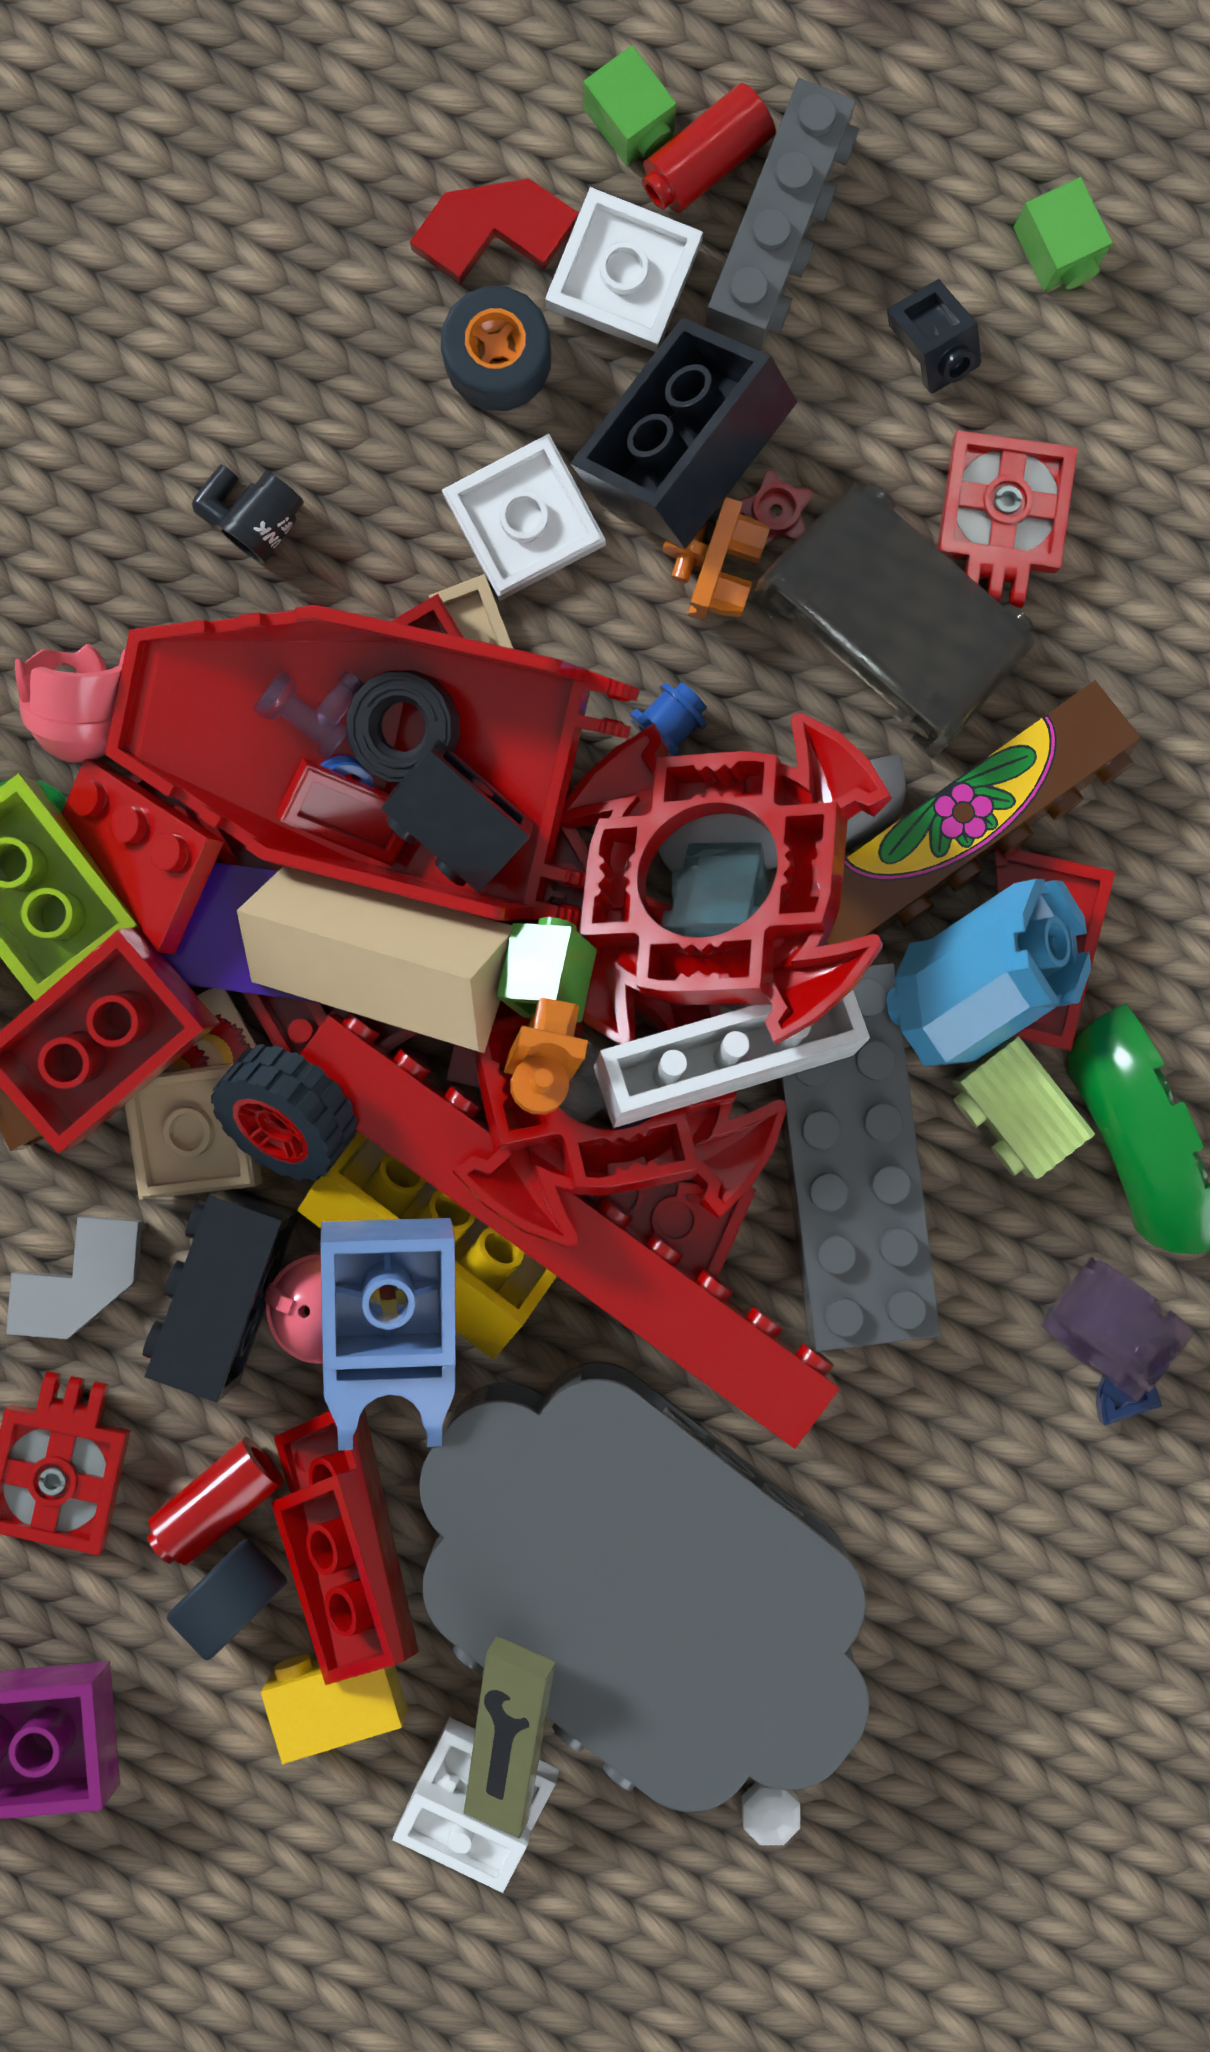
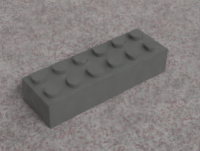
M894 963L870 966L853 989L870 1039L853 1056L776 1079L778 1098L783 1100L787 1107L782 1130L808 1341L815 1351L940 1336L904 1038L900 1025L895 1024L891 1020L887 1009L888 992L896 987Z

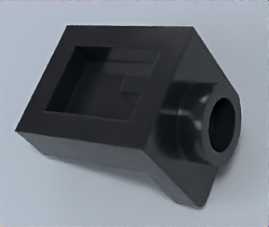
M940 279L886 309L889 327L920 363L923 385L929 393H935L950 383L962 380L971 371L980 366L981 353L978 323Z

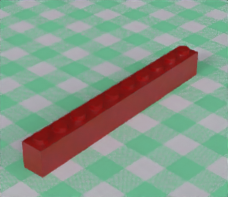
M349 1012L345 1019L337 1013L328 1015L300 1055L305 1057V1060L311 1064H316L332 1081H335L341 1087V1092L346 1098H349L354 1107L352 1111L357 1116L358 1125L355 1129L792 1448L796 1449L840 1390L834 1377L829 1373L834 1366L830 1360L805 1342L797 1350L779 1337V1334L784 1328L776 1320L756 1306H753L749 1313H746L729 1300L734 1291L723 1281L705 1269L698 1277L678 1263L683 1254L675 1246L656 1233H653L646 1240L628 1226L633 1217L605 1196L597 1204L586 1195L557 1191L565 1212L578 1235V1242L572 1248H565L524 1233L484 1207L453 1173L455 1168L471 1156L488 1160L495 1154L488 1123L477 1116L482 1107L454 1086H451L445 1093L426 1079L431 1069L404 1049H400L396 1056L383 1048L375 1042L381 1033L355 1013Z

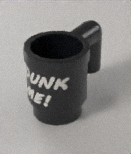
M220 464L192 501L193 511L203 520L217 528L240 550L264 565L272 556L273 550L297 521L295 515L303 506L304 501L285 482L274 474L265 471L256 484L252 482L249 484L230 509L222 501L239 481V478L227 467Z

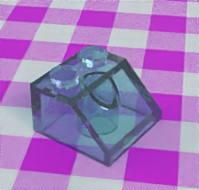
M688 843L683 868L674 869L673 910L664 911L661 927L681 936L709 937L727 932L749 919L761 907L770 893L763 843ZM725 1005V1006L728 1007L729 1009L735 1011V1010L742 1009V1008H745V1007H748V1006H752V1005Z

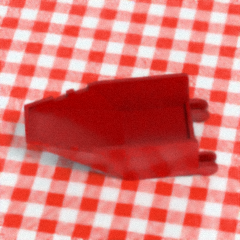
M319 605L295 607V610L267 614L256 612L241 614L237 618L214 621L196 620L129 629L105 755L166 796L176 798L199 814L197 817L214 828L222 829L246 845L245 849L261 860L501 921L539 920L543 917H553L581 925L582 909L579 906L543 901L548 878L565 882L566 885L584 889L586 872L551 864L581 730L586 729L625 739L629 738L631 726L625 725L623 721L607 717L597 719L585 716L590 691L607 695L609 699L627 703L630 700L637 702L640 689L560 659ZM393 670H415L436 679L452 696L460 715V739L454 753L534 822L530 838L480 893L468 883L462 887L449 880L435 863L438 857L419 841L416 845L405 841L393 866H390L279 821L276 813L302 758L319 765L327 758L336 755H350L355 758L347 739L346 717L354 695L369 679ZM399 702L392 705L385 712L382 720V733L386 742L392 748L401 752H408L415 749L421 743L425 734V721L421 712L414 705L407 702ZM349 773L346 774V776L352 778V777H351V774H349ZM370 774L375 788L388 794L398 785V783H390Z

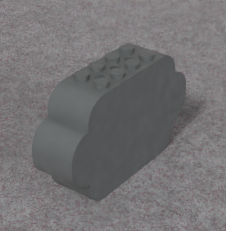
M589 1362L577 1365L556 1378L544 1394L529 1386L515 1382L492 1383L476 1389L460 1402L442 1425V1446L430 1448L421 1471L419 1488L424 1512L431 1525L438 1532L423 1577L424 1604L431 1621L439 1632L454 1644L452 1651L463 1664L481 1673L485 1666L486 1652L496 1636L554 1660L556 1664L546 1717L554 1722L552 1729L556 1735L572 1749L582 1751L586 1747L604 1761L602 1765L604 1771L622 1788L632 1791L636 1786L658 1804L673 1810L699 1812L714 1808L736 1794L749 1777L773 1789H805L822 1782L841 1765L861 1738L869 1714L867 1687L859 1668L854 1662L850 1648L863 1624L866 1603L861 1579L851 1563L841 1539L829 1525L641 1378L622 1366L608 1362Z

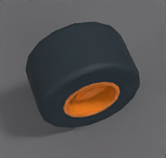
M484 286L466 293L450 308L441 328V353L452 387L468 403L490 411H508L527 404L542 390L551 370V336L542 310L526 294L508 286ZM504 358L503 360H500V361H493V359Z

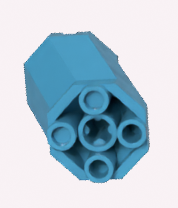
M1033 879L1014 883L932 939L909 944L895 976L896 987L888 992L887 1009L891 1020L895 1024L900 1025L901 1032L925 1067L976 1061L1054 1008L1080 1002L1091 971L1089 951L1078 953L1076 936L1087 934L1085 916L1063 881L1052 880L1044 882L1045 879Z

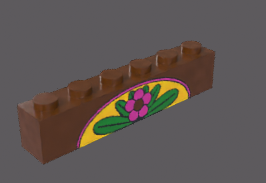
M1094 680L845 858L840 909L831 936L825 945L845 942L870 934L880 937L879 934L898 921L904 928L910 926L934 907L930 901L932 896L948 885L956 892L977 878L984 871L979 863L993 854L997 848L1003 856L1009 855L1034 835L1029 828L1047 814L1050 815L1053 821L1061 818L1084 799L1079 792L1097 778L1103 785H1106L1125 772L1134 763L1129 755H1131L1141 737L1097 681Z

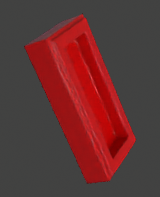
M302 758L276 813L279 821L390 866H393L405 842L390 828L386 821L389 815L381 809L389 795L388 793Z

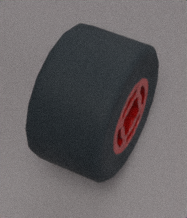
M244 1539L168 1613L167 1621L202 1659L210 1660L286 1585L287 1578L250 1539Z

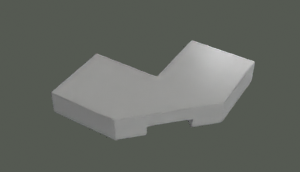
M84 1215L77 1217L72 1275L23 1271L11 1273L6 1334L68 1339L74 1336L91 1319L138 1281L143 1220Z

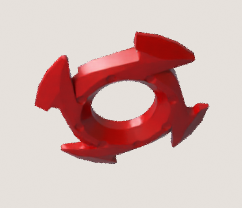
M803 713L794 714L791 717L797 768L781 763L777 755L753 751L667 757L670 751L654 723L616 746L580 780L565 801L560 824L563 828L569 829L596 825L589 846L580 935L597 949L582 1018L588 1026L618 1045L635 1040V992L650 999L672 1004L772 1005L773 1009L764 1022L773 1042L777 1045L819 1021L856 987L881 951L883 941L878 935L870 934L845 942L825 945L831 936L840 909L847 823L850 818L861 811L875 817L892 800V797L870 760L839 731ZM713 814H736L750 818L765 827L772 834L778 856L777 873L766 900L749 919L727 932L709 937H687L674 934L654 921L646 901V879L656 852L670 835L693 820Z
M646 896L652 918L664 929L687 937H709L719 934L684 910ZM636 992L634 995V1008L653 1021L661 1032L722 1014L720 1005L672 1004L650 999ZM500 1000L485 1052H475L477 1074L495 1154L488 1160L471 1156L453 1170L456 1177L484 1207L524 1233L565 1248H572L578 1242V1235L565 1212L557 1191L569 1194L601 1196L692 1179L703 1189L699 1204L716 1218H719L752 1187L775 1150L787 1110L783 1100H775L752 1112L730 1119L732 1104L737 1098V1092L734 1091L655 1115L639 1125L618 1130L598 1129L585 1125L571 1118L559 1107L547 1114L529 1113L514 1101L511 1094L510 1080L513 1074L504 1073L507 1055L521 1027L528 1026L529 1018H523Z

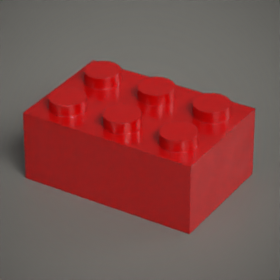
M138 927L118 929L0 1031V1088L59 1154L81 1143L220 1022L162 954L157 953L151 942Z

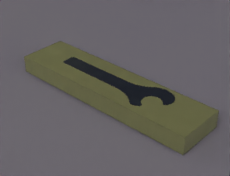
M496 1636L486 1652L463 1813L520 1838L529 1820L556 1662Z

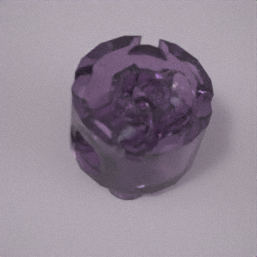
M1090 1257L1045 1315L1047 1318L1041 1324V1328L1058 1340L1063 1349L1090 1368L1093 1365L1108 1377L1107 1380L1136 1402H1139L1145 1393H1150L1194 1335L1192 1329L1171 1310L1165 1317L1161 1315L1163 1310L1156 1304L1158 1299L1113 1267L1099 1259L1096 1261L1093 1257Z

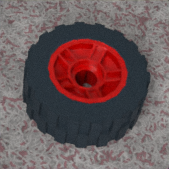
M265 1044L256 1045L254 1049L249 1047L213 1088L214 1093L211 1095V1103L214 1104L215 1108L213 1113L222 1124V1129L227 1136L231 1137L237 1143L236 1146L244 1153H248L257 1163L274 1170L276 1174L284 1177H293L294 1180L304 1181L305 1179H310L311 1181L319 1180L321 1176H325L357 1133V1130H355V1127L358 1125L357 1116L352 1111L354 1107L349 1098H346L341 1092V1087L335 1081H332L325 1074V1071L316 1064H311L305 1060V1057L296 1052H288L283 1047L275 1045L273 1047H266Z

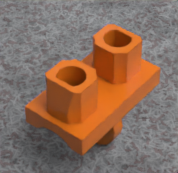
M725 497L709 546L702 543L707 527L706 523L686 549L667 539L664 540L663 552L676 559L671 575L672 579L681 583H688L693 567H702L690 602L691 607L688 616L703 621L706 620L708 611L725 616L739 618L742 616L752 582L721 571L727 554L759 564L770 531V527L740 514L743 502Z
M540 997L535 1014H532L529 1018L527 1027H521L507 1055L504 1073L513 1074L510 1080L511 1094L514 1101L529 1113L547 1114L555 1111L564 1102L569 1090V1082L585 1060L588 1040L574 1037L579 1011L578 1005Z

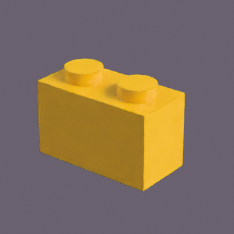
M308 1654L291 1657L275 1665V1672L270 1674L260 1692L282 1764L400 1729L403 1726L408 1709L395 1665L325 1685L318 1659L311 1661Z

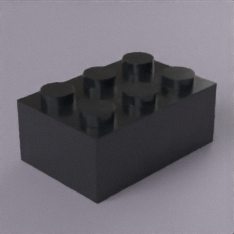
M682 317L570 464L602 506L686 549L798 402L770 355Z
M239 1189L222 1190L210 1194L206 1203L202 1201L196 1203L185 1231V1236L193 1239L185 1263L179 1260L176 1261L165 1286L164 1296L172 1299L164 1322L158 1320L154 1322L143 1348L142 1355L151 1359L145 1378L216 1403L240 1383L266 1310L265 1291L279 1274L300 1212Z

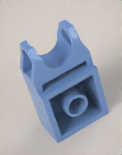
M451 1218L322 1221L321 1292L324 1399L338 1428V1450H353V1435L357 1429L361 1412L368 1403L377 1397L386 1395L401 1396L412 1402L421 1414L422 1423L426 1429L427 1447L442 1446V1424L455 1394V1238ZM384 1285H394L397 1288L395 1289L396 1298L382 1300L380 1290L378 1289Z

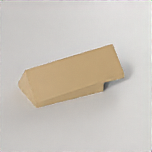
M283 866L237 910L251 982L478 1052H485L500 1003V999L497 998V992L512 925L288 866Z

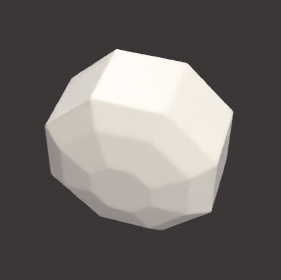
M755 1782L742 1795L743 1829L759 1845H785L800 1829V1802L798 1795L793 1790L773 1789Z

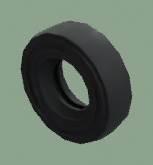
M415 670L387 671L369 679L354 695L346 717L347 739L355 758L370 774L390 783H399L437 739L453 752H455L460 739V715L452 696L436 679ZM399 702H407L414 705L421 712L425 721V734L421 743L415 749L408 752H401L392 748L386 742L382 733V720L385 712L392 705Z

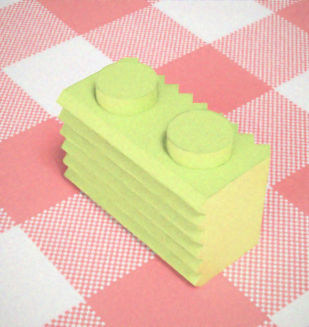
M1019 1036L1010 1037L992 1049L952 1081L954 1086L960 1091V1094L953 1099L955 1104L973 1126L977 1128L984 1123L989 1128L990 1132L998 1140L991 1149L1013 1176L1022 1172L1026 1177L1037 1180L1095 1135L1090 1126Z

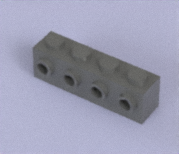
M798 78L709 302L705 323L706 328L759 351H762L769 331L780 334L793 298L784 295L791 275L802 278L815 244V241L807 239L810 227L814 219L822 222L825 221L837 189V185L829 182L836 162L847 165L860 128L850 125L856 104L855 99Z

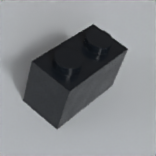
M439 739L434 742L390 792L381 807L389 815L386 819L388 825L400 838L412 845H416L419 841L438 857L435 863L449 880L462 887L468 883L478 893L485 888L531 836L534 824L530 818Z

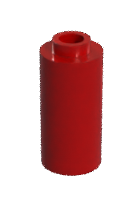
M739 83L644 160L643 166L646 176L642 179V185L651 201L659 209L665 210L669 207L674 212L681 213L775 136L776 128L773 118L757 93L748 85Z
M244 1437L148 1519L151 1533L148 1534L147 1539L151 1548L168 1564L176 1561L181 1565L188 1566L284 1484L279 1469L256 1442L248 1437Z

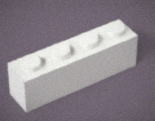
M852 990L819 1021L777 1045L773 1042L764 1022L772 1011L773 1006L752 1005L600 1050L593 1068L613 1128L853 1056L870 1039L854 991Z

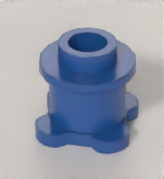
M664 682L660 686L662 694L643 713L636 708L629 716L632 718L631 723L639 732L655 723L670 751L667 757L679 756L677 753L679 749L677 747L696 727L703 730L707 726L706 721L701 716L707 709V706L683 682L675 689Z

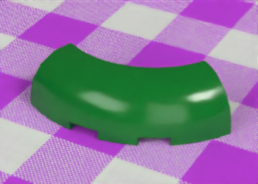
M1126 1003L1094 1020L1077 1037L1068 1054L1066 1072L1088 1107L1109 1150L1128 1200L1135 1230L1150 1244L1171 1253L1199 1254L1210 1251V1183H1208L1209 1180L1204 1164L1197 1151L1204 1149V1146L1184 1101L1173 1105L1171 1089L1160 1069L1165 1064L1143 1026Z

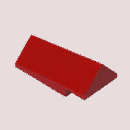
M365 1408L359 1416L358 1426L353 1435V1450H338V1428L331 1412L328 1411L273 1437L290 1494L271 1502L325 1685L397 1665L419 1652Z

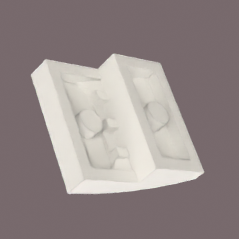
M449 1717L412 1793L392 1840L503 1893L528 1846L531 1831L556 1785L560 1769L539 1760L529 1820L520 1838L470 1817L463 1812L475 1729Z

